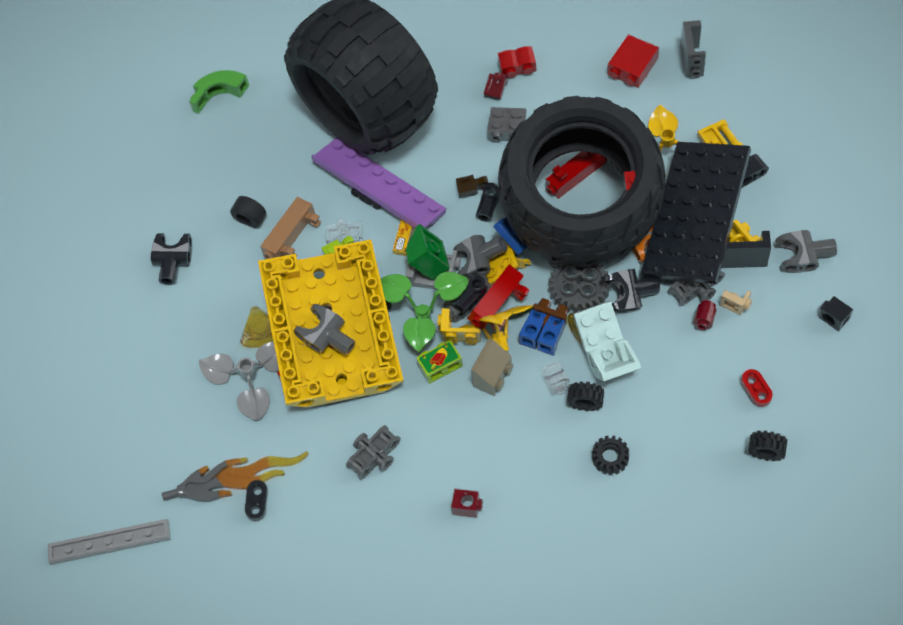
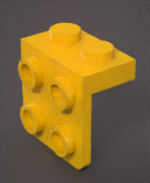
M442 308L441 315L438 314L437 325L439 326V331H441L443 341L451 340L453 344H457L460 341L468 345H476L477 342H481L480 329L451 328L452 317L450 309Z

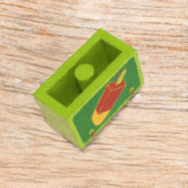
M451 340L442 342L436 348L424 351L416 357L418 367L428 384L463 367L462 357Z

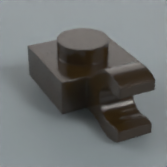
M474 175L456 178L459 196L464 197L477 194V189L482 190L483 186L488 183L487 176H481L474 179Z

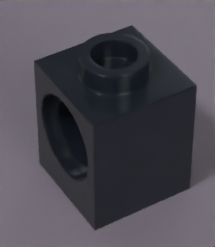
M833 296L830 301L826 300L821 305L819 318L839 332L850 320L853 309Z

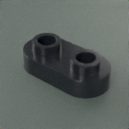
M254 480L247 487L245 514L251 521L261 520L266 513L268 489L261 480ZM256 490H261L260 494H254ZM254 509H259L257 514L252 513Z

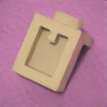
M725 290L721 296L720 306L741 316L743 311L748 310L751 306V292L747 291L745 296L741 298L736 293H730Z

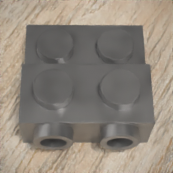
M491 107L487 130L488 140L495 142L509 141L519 123L526 120V108Z

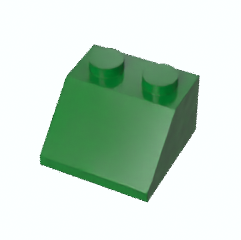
M421 224L417 225L406 248L407 262L412 268L414 267L419 270L422 275H426L433 280L441 273L450 269L443 240Z

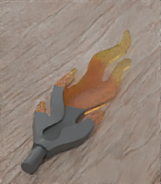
M306 451L293 458L266 456L243 467L233 466L246 464L248 462L247 457L223 461L211 471H209L208 466H204L193 472L183 483L177 485V489L163 492L162 498L167 500L179 496L180 499L186 498L198 502H210L223 497H231V491L212 490L217 488L242 490L247 489L249 483L254 480L266 482L276 476H284L283 470H272L259 476L254 475L271 467L296 465L308 456V452Z

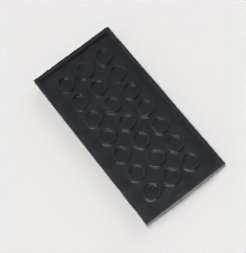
M677 141L665 184L661 210L655 221L641 274L643 277L709 284L718 283L751 153L750 146Z

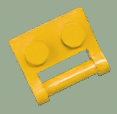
M725 119L697 132V136L702 143L728 144L719 132L722 131L732 145H743L731 132Z

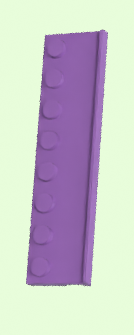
M335 138L319 152L311 156L313 162L413 228H416L419 224L427 228L446 214L444 206L359 151L344 144L338 138Z

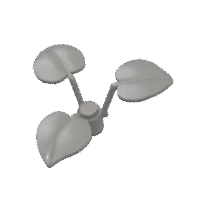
M274 342L266 343L257 350L256 359L260 363L249 358H242L235 365L234 369L232 359L226 354H214L200 359L199 366L202 374L208 381L216 385L227 383L229 374L233 375L239 370L240 375L247 378L250 391L241 392L237 398L239 411L255 421L261 419L266 414L270 404L269 394L261 387L253 389L251 376L255 372L254 366H264L270 372L279 371Z

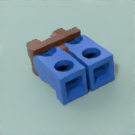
M542 298L538 304L534 303L519 333V344L532 349H536L538 345V351L554 356L560 337L567 325L568 308L565 305L558 304L556 310L551 309V302Z

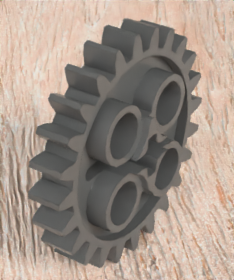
M560 264V268L555 266L554 272L550 273L551 278L548 280L551 298H554L555 304L560 303L567 306L568 312L574 308L575 313L579 309L585 310L586 308L593 307V305H599L600 302L604 303L605 297L609 296L611 284L607 282L602 283L601 277L608 275V271H604V265L598 267V264L591 267H575L572 264Z

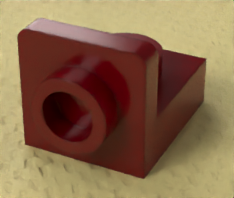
M495 72V74L489 73L484 95L502 99L505 85L508 84V79L505 75Z

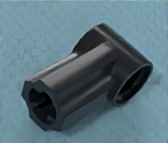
M486 183L482 189L483 194L476 212V218L484 222L492 220L496 204L500 199L499 188L495 183Z
M481 276L470 278L465 291L452 302L458 311L466 314L479 299L484 297L487 293L485 279ZM476 286H482L480 289H474Z

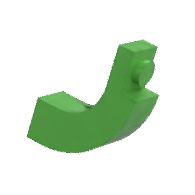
M232 70L215 71L205 75L193 85L195 94L191 96L189 101L193 112L199 114L207 102L218 94L227 93L241 98L250 86L247 76Z

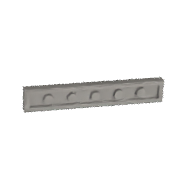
M168 519L49 543V564L54 565L171 540Z

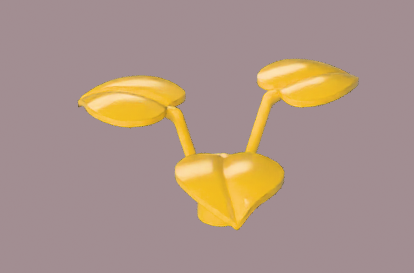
M658 105L649 119L648 128L654 137H660L659 149L661 152L663 147L670 148L677 144L678 140H675V131L678 128V119L662 105Z
M533 305L515 306L504 312L480 318V321L492 322L495 326L496 332L492 333V337L484 327L483 332L486 337L493 339L505 351H508V318L527 309L532 310ZM505 320L506 323L504 324L503 334V331H499L498 324L502 325V323ZM467 323L459 327L480 329L478 327H475L472 323Z

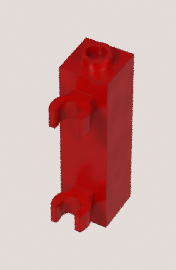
M581 151L563 166L557 165L552 169L553 173L545 179L546 191L557 199L561 198L607 162V158L596 153Z
M509 264L467 319L481 330L488 323L495 330L494 323L480 321V318L495 315L511 292L522 301L530 291L526 286L519 284L524 275ZM504 320V322L502 323V325L498 324L499 330H500V329L503 327V325L506 323L505 320Z

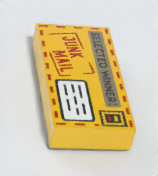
M403 220L399 224L393 254L407 256L406 248L415 228Z

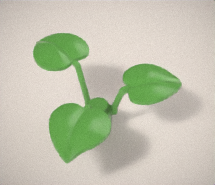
M444 272L438 275L434 282V286L438 291L434 293L429 307L424 304L415 305L411 296L407 293L412 288V284L406 276L390 274L381 278L385 301L398 303L403 300L405 295L415 310L416 318L406 320L403 325V333L407 342L416 351L420 352L435 335L436 327L431 320V311H433L437 296L440 294L443 301L455 300L467 288V277L455 272Z

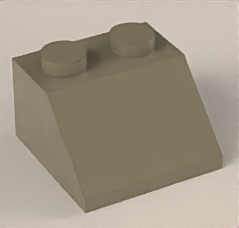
M491 338L488 339L473 365L471 374L474 388L495 396L497 391L502 390L505 383L504 378L512 372L513 364L511 355Z

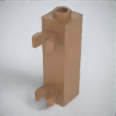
M296 197L260 246L266 259L295 254V249L291 246L306 225L310 223L316 228L320 225L321 221L318 220L320 216L315 214L312 203Z

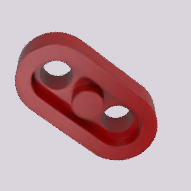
M755 369L746 370L741 379L744 389L757 406L765 407L769 405L772 401L773 392L759 371ZM748 380H753L755 383H749ZM759 396H764L765 399L762 400Z

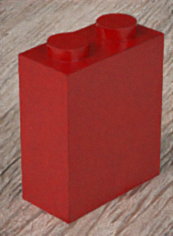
M628 34L609 61L607 75L626 82L630 86L639 88L659 58V47Z

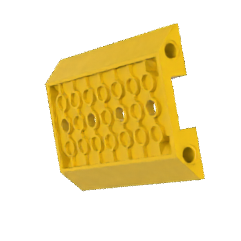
M371 239L334 246V253L297 260L296 254L258 261L286 405L308 408L385 392L404 381ZM321 271L325 275L323 278L317 279L314 277V274ZM313 304H319L323 307L330 306L332 311L345 321L339 331L356 341L353 349L347 356L336 349L330 348L329 345L322 353H318L295 335L293 330L296 326L312 329L319 325L320 320L310 310ZM340 376L347 378V382L343 385L336 382V379Z

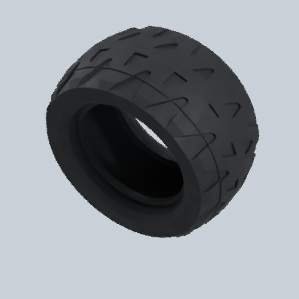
M564 97L562 100L550 104L546 103L538 107L527 120L521 121L513 131L509 142L505 146L499 165L498 185L500 202L504 215L518 238L530 250L540 253L544 259L556 264H572L575 267H591L604 261L609 263L637 246L655 223L664 197V161L652 132L649 128H646L639 117L630 109L622 108L611 100L601 97ZM577 151L592 152L608 158L618 166L623 175L624 172L635 171L636 173L629 191L625 190L623 195L608 208L591 214H572L553 207L541 196L535 183L539 174L548 163L561 155Z

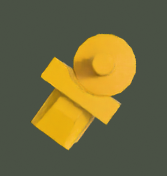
M736 219L732 224L729 242L760 241V237L758 235L751 236L749 234L750 226L746 222L740 223Z

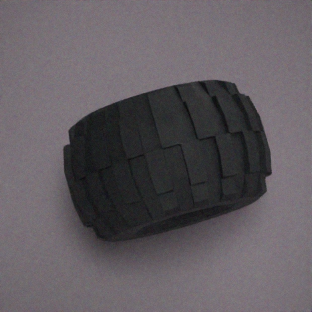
M331 0L321 5L302 21L289 37L290 40L287 43L288 49L285 51L284 62L295 90L321 124L349 147L367 155H373L377 152L382 153L383 151L388 152L407 141L424 125L433 112L438 84L425 53L408 30L394 16L370 0Z

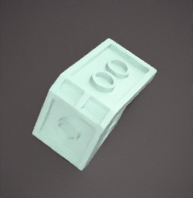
M611 301L573 313L590 368L595 378L607 381L641 368L640 362L629 342L622 337Z

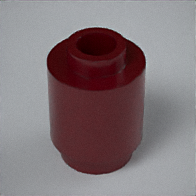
M703 300L698 305L693 320L694 325L698 329L707 330L712 328L717 312L714 302Z

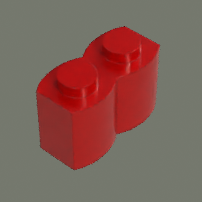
M524 46L516 50H505L498 53L501 73L506 78H513L519 74L528 75L537 70L532 46Z

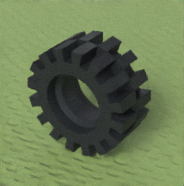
M580 381L579 383H571L568 388L567 403L572 408H578L580 411L582 409L585 411L600 410L603 407L604 388H601L602 386L600 385L596 386V383L590 384V382L584 383Z
M759 430L757 433L752 432L750 434L748 452L760 460L763 458L765 461L769 459L771 461H780L786 457L788 440L785 439V436H781L780 433L774 434L773 431L770 433L767 430H763V432Z
M607 435L604 440L601 437L599 442H595L592 450V460L594 466H597V470H602V474L605 475L606 472H609V475H613V472H616L617 475L620 473V470L624 471L629 460L627 443L625 441L622 443L620 437L617 440L614 435H612V438H609V435ZM613 449L617 451L619 457L615 461H607L603 458L604 451Z

